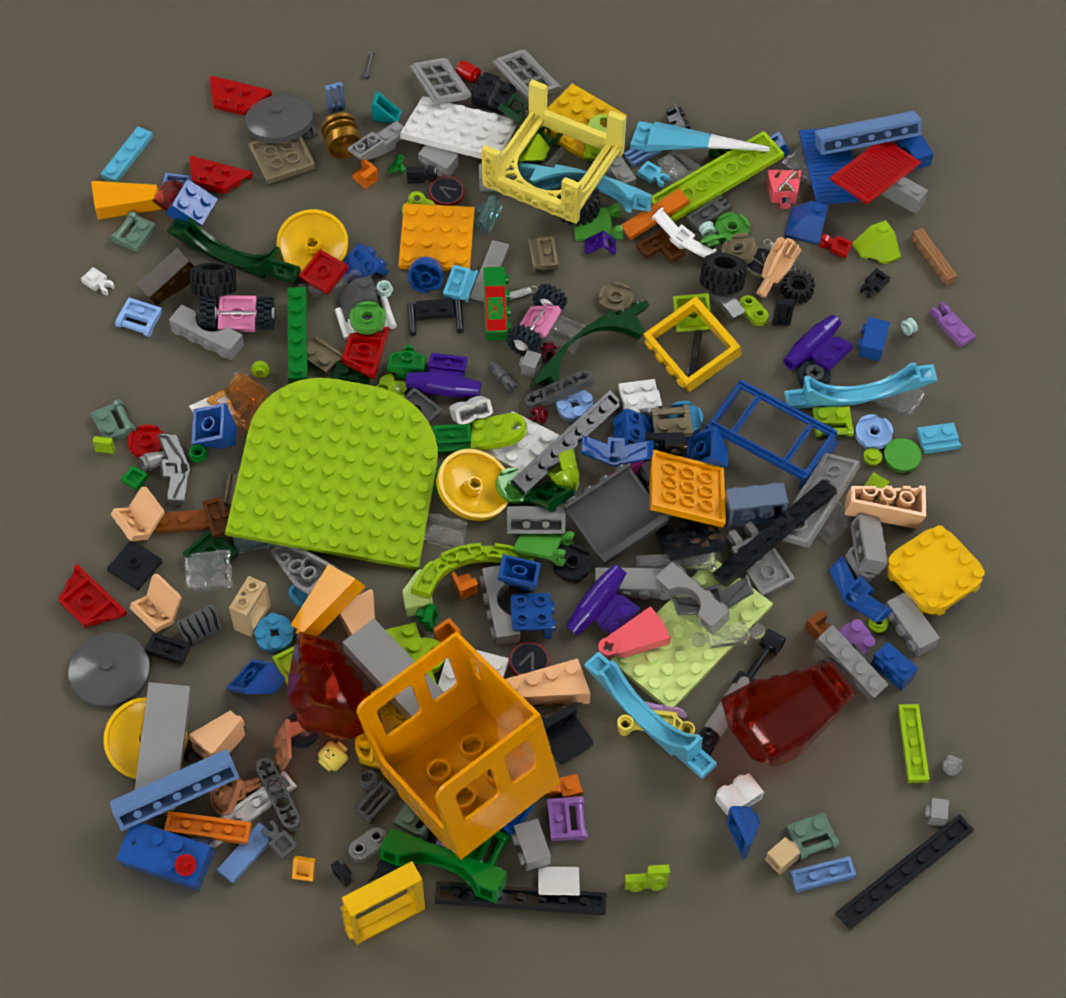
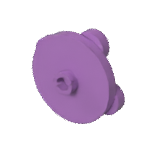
M856 619L852 623L844 625L839 631L849 643L856 644L863 654H866L875 644V638L861 620Z

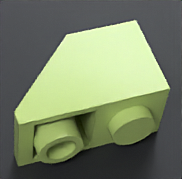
M422 569L417 570L402 591L407 617L414 616L418 609L426 610L428 604H433L432 596L429 600L411 594V588Z

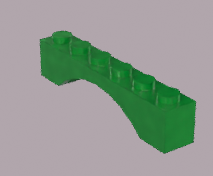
M306 287L288 288L289 384L309 379L307 355L308 300Z
M391 828L380 846V860L399 867L412 861L414 864H428L445 868L464 879L473 889L476 896L497 903L506 885L507 871L500 867H494L483 863L479 859H472L467 856L460 860L453 851L441 845L429 843L422 838L408 835L401 830L397 831Z

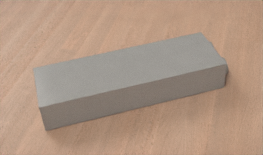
M375 619L343 641L344 652L378 688L415 662ZM426 674L425 680L432 699H436L444 691ZM408 686L390 700L407 720L419 710V705L411 686Z
M148 683L135 790L182 769L192 693L190 686ZM177 806L159 815L167 816L168 811L177 812Z

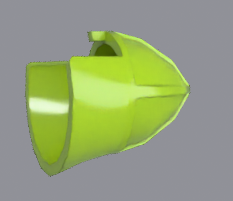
M569 449L559 453V463L547 474L555 484L573 488V491L576 492L579 486V471L574 449Z

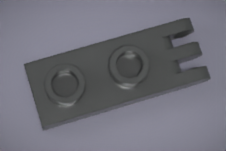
M720 195L687 215L686 222L696 231H699V226L702 223L715 221L722 214L729 212L733 205L731 203L728 204V200Z

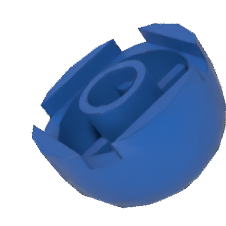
M419 257L410 265L407 278L411 283V287L416 291L430 293L429 290L435 289L436 291L441 287L444 279L443 268L432 257Z

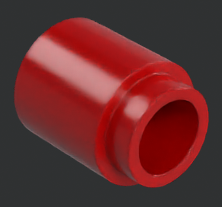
M460 61L456 66L458 75L470 83L477 82L479 75H481L480 68L468 61Z

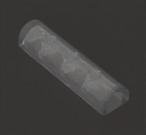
M715 552L672 561L669 560L667 554L636 556L637 568H666L673 562L676 566H681L685 571L717 569Z

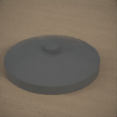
M291 94L266 97L251 106L245 116L246 128L249 134L255 139L267 143H282L294 140L305 134L314 122V112L311 104L306 99Z
M104 633L88 639L75 651L69 663V681L74 693L84 703L102 709L117 708L135 699L144 690L150 677V661L144 647L136 639L121 633Z

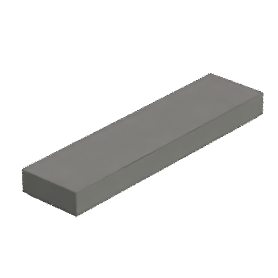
M492 240L470 294V299L484 302L483 267H502L509 250V244Z

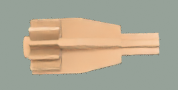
M783 237L777 238L766 258L761 275L764 280L756 292L760 297L766 298L773 284H778L791 270L801 252V248H799V245H796L794 240L790 238L785 240Z

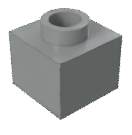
M527 350L525 356H522L519 362L521 375L535 379L541 366L540 353Z
M932 798L930 804H926L924 816L928 817L927 825L945 826L948 820L949 800Z

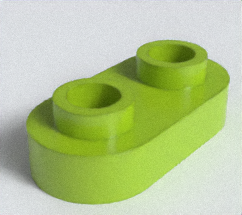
M750 295L743 296L739 301L746 311L743 314L753 325H765L769 316L767 310L755 297Z

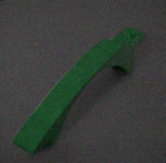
M176 218L167 230L170 235L218 261L233 265L238 270L263 279L265 276H269L293 284L301 273L300 266L284 261L280 247L275 246L272 251L265 254L244 253L221 243L191 218L187 221Z
M638 300L630 305V309L625 310L623 308L616 313L612 309L587 325L561 347L530 384V388L532 389L545 381L549 385L559 381L560 366L567 349L572 343L587 334L599 331H613L623 333L636 340L642 338L646 331L637 315L650 307L648 301L640 302Z

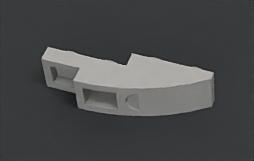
M395 121L377 134L374 132L369 133L348 147V151L360 160L382 156L396 148V143L401 140L400 132L404 126Z

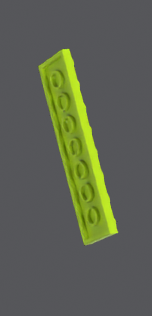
M763 131L745 142L770 147V151L732 149L653 195L651 205H654L680 188L690 204L669 216L675 222L783 159L784 152Z

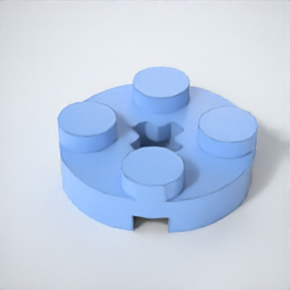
M582 390L557 401L556 409L559 416L565 421L574 423L593 406L592 395ZM576 402L579 406L571 407V403Z
M869 414L863 416L858 421L855 428V437L865 450L870 448L883 449L891 441L893 427L886 418L882 419L877 417L878 415ZM871 429L878 431L877 435L871 434Z

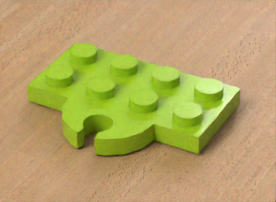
M416 623L385 629L414 661H417L440 644L438 640L433 638H421ZM445 660L427 672V675L435 683L436 680L433 674L439 672L444 667Z

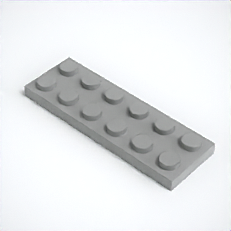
M829 453L823 455L792 505L822 479L836 487L837 494L782 541L807 548L810 547L860 468V461Z

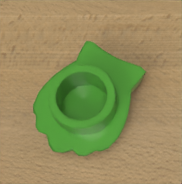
M724 234L708 235L701 240V244H705L710 248L719 245V240L726 236Z

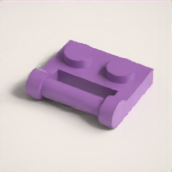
M584 797L547 799L551 841L588 839L583 806L585 805ZM569 806L575 807L577 830L571 831Z

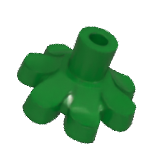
M402 154L396 156V160L388 167V173L392 174L397 170L404 173L407 170V167L402 164L404 159Z

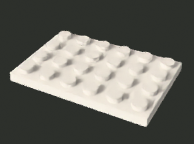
M423 96L400 132V138L482 159V148L484 145L502 152L515 135L519 123L510 117L468 108L463 105L452 103L433 104L429 97Z

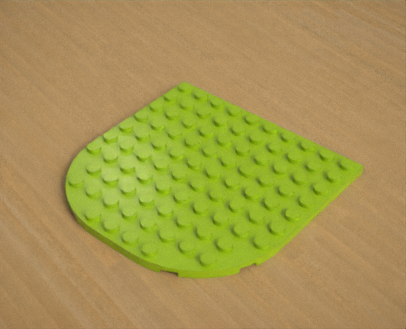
M310 378L296 381L280 388L260 405L250 423L225 535L419 570L438 459L436 438L429 422L410 401L392 391L376 386L332 378Z

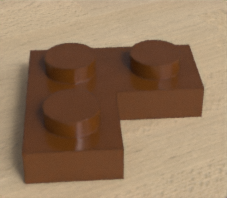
M664 229L636 243V249L646 260L661 252L670 263H673L686 254L684 249H679L669 240L670 236Z
M221 496L203 501L213 539L224 536L230 512L226 513Z

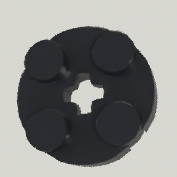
M569 544L568 547L559 548L566 551L564 558H562L566 560L564 566H557L553 563L554 573L565 581L581 582L589 575L592 568V558L588 550L577 544ZM573 560H576L577 565L570 566L569 563H567L568 561L572 562Z

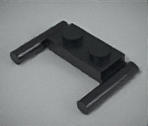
M452 299L416 301V304L411 302L407 304L410 336H416L417 334L416 320L455 317L457 333L464 332L462 305L459 299L454 301Z

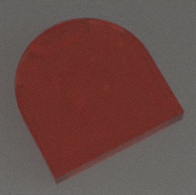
M176 180L165 181L159 186L152 202L167 211L183 184Z

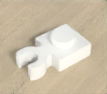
M94 267L81 278L84 285L95 292L100 288L104 295H108L107 287L115 288L114 283L107 280V276Z

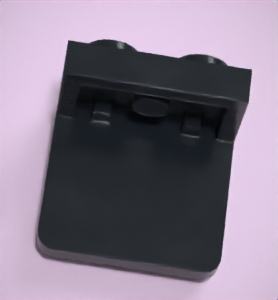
M573 703L569 706H562L554 715L546 716L542 719L551 752L560 764L566 763L593 746V739L577 719V708Z

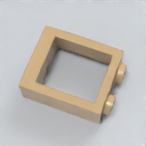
M248 576L229 607L234 630L249 637L253 636L256 625L264 618L271 606L266 583Z

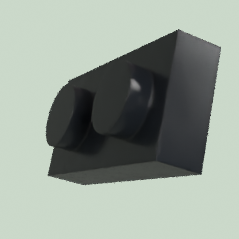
M153 633L145 651L148 654L183 665L191 646Z

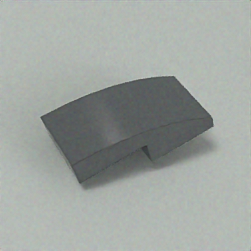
M711 291L708 292L709 299L715 308L721 307L729 321L746 312L732 294L724 295Z

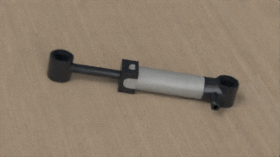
M770 628L762 636L759 646L763 647V650L747 674L739 670L732 681L731 687L699 733L703 738L702 750L709 756H711L716 744L745 700L749 699L755 690L757 680L754 676L769 653L777 655L786 641L784 636Z

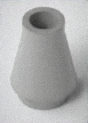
M164 451L145 453L139 457L142 469L149 472L160 466L159 462L161 459H166Z

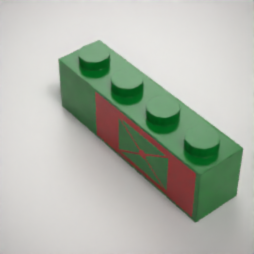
M483 267L486 341L506 340L508 333L511 331V322H507V317L511 316L510 306H507L506 302L510 300V291L506 290V284H509V273L505 274V267Z

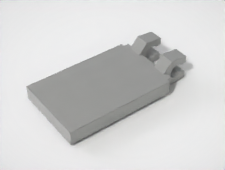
M752 521L744 525L743 531L748 538L742 541L735 529L728 532L727 540L732 546L730 551L733 555L760 533ZM775 547L745 572L749 576L755 590L763 596L795 580V577Z

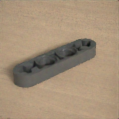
M589 370L579 371L528 394L525 397V403L529 410L539 405L543 407L591 387L595 381ZM572 384L570 388L564 389L566 385ZM550 392H555L554 395H552V396H547L548 393H550Z
M261 758L256 763L257 775L282 827L289 832L296 831L300 827L301 821L295 805L274 762L269 758ZM263 765L269 768L271 776L267 777L265 770H262ZM277 781L280 786L277 790H270L268 788L269 783ZM286 799L288 805L285 808H279L276 805L277 801ZM289 812L291 818L295 819V824L287 823L288 819L285 813Z

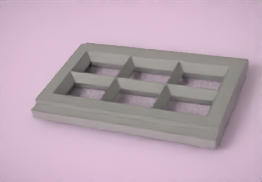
M522 49L496 58L493 61V64L528 101L529 83L532 79L548 85L547 95L561 89V86L526 50Z
M447 58L428 60L410 65V69L433 104L440 105L466 100L472 96Z

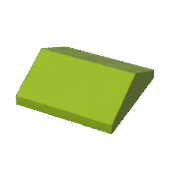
M709 293L673 296V312L696 296L711 312ZM695 311L675 325L676 332L710 330Z

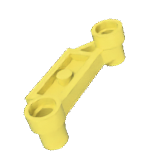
M653 710L675 728L689 734L695 733V726L689 721L683 722L677 716L678 712ZM622 715L618 718L617 728L620 735L627 736L634 730L644 731L631 716Z

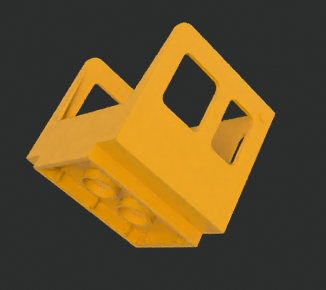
M457 631L365 698L357 708L358 718L382 774L396 788L402 800L460 860L560 783L541 714ZM448 658L456 679L455 684L436 699H432L425 675ZM411 686L419 705L418 712L392 732L385 734L377 714L378 709L405 688Z

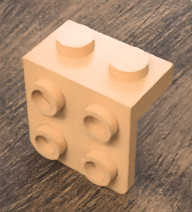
M147 487L140 488L129 507L115 508L111 512V516L130 541L148 540L164 515V509Z
M154 574L147 595L132 602L130 609L149 628L157 633L174 624L181 596L159 574Z

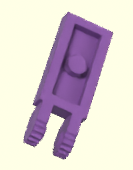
M945 302L939 304L940 311L935 307L931 308L930 314L937 321V324L959 347H963L975 340L976 335L953 311L951 312L950 307Z

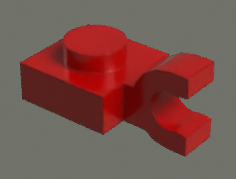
M823 234L818 247L823 249L830 248V253L846 259L853 242L840 236H836L834 239L827 234Z

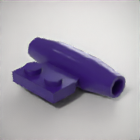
M830 315L814 325L793 345L783 359L784 365L788 369L794 370L813 358L815 364L830 371L853 349L852 343L840 337H833L841 326L840 319L835 315Z
M431 353L428 365L429 372L407 373L406 388L413 389L415 387L420 392L426 394L460 398L480 396L481 382L463 377L465 376L468 357Z
M614 563L596 580L578 603L566 627L579 636L597 620L600 628L610 635L632 620L640 610V607L627 597L616 594L627 572Z

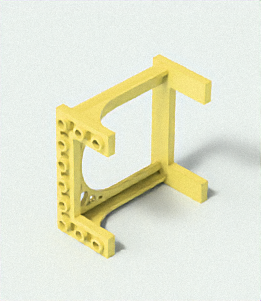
M532 79L529 83V115L502 152L487 145H484L482 148V185L577 224L580 219V210L616 156L622 157L624 154L627 116L610 110L607 115V132L604 133L547 110L548 85ZM541 125L602 149L579 182L565 177L562 181L561 190H544L529 184L521 176L517 165L518 159ZM513 175L517 178L515 180H512L507 178V176Z

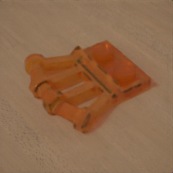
M240 371L225 389L211 395L206 401L209 405L220 404L217 400L230 394L232 397L226 403L229 409L236 400L242 402L243 404L232 415L236 426L246 428L248 431L254 414L271 392ZM247 407L252 409L249 421L238 419Z

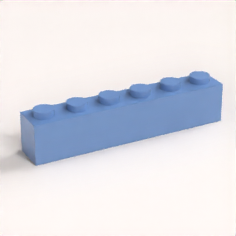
M915 111L815 130V146L821 155L920 136L922 135V119Z
M228 749L109 802L120 830L123 831L240 777Z

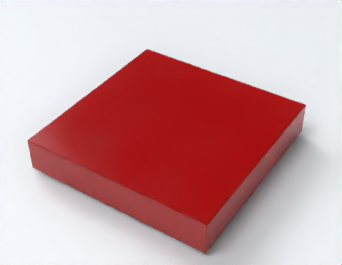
M319 249L298 277L300 280L328 295L349 267L347 264Z

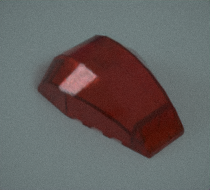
M299 632L290 665L287 696L300 727L307 732L343 741L365 733L357 715V708L365 698L371 695L370 692L364 691L362 680L360 678L356 679L353 675L355 671L351 665L347 666L344 662L346 657L335 641ZM377 711V714H378V716H379V719H380V721H381V723H382L383 721H382V719H381V717H380L379 712Z
M831 661L811 666L801 671H790L789 674L781 676L779 674L765 680H762V678L754 680L722 697L721 702L729 729L751 759L775 767L797 758L838 716L855 696L856 692Z

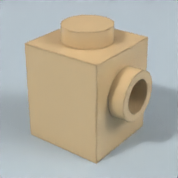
M785 837L767 852L765 860L781 875L798 860L800 855L799 847L795 842L789 841Z

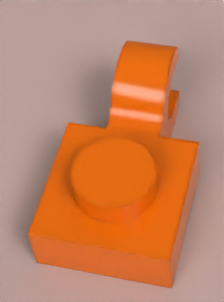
M573 774L560 777V783L546 793V797L551 798L557 795H561L562 798L581 796L583 791L578 775Z

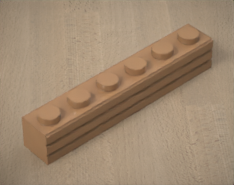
M920 228L913 231L911 236L912 242L921 251L923 257L927 259L929 265L941 278V281L946 286L955 283L958 275L924 229Z

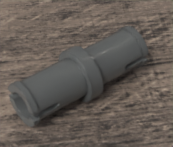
M497 361L491 362L494 367L492 368L491 365H488V370L496 377V381L502 384L509 394L515 393L512 387L518 390L519 386L510 378L508 371H504Z

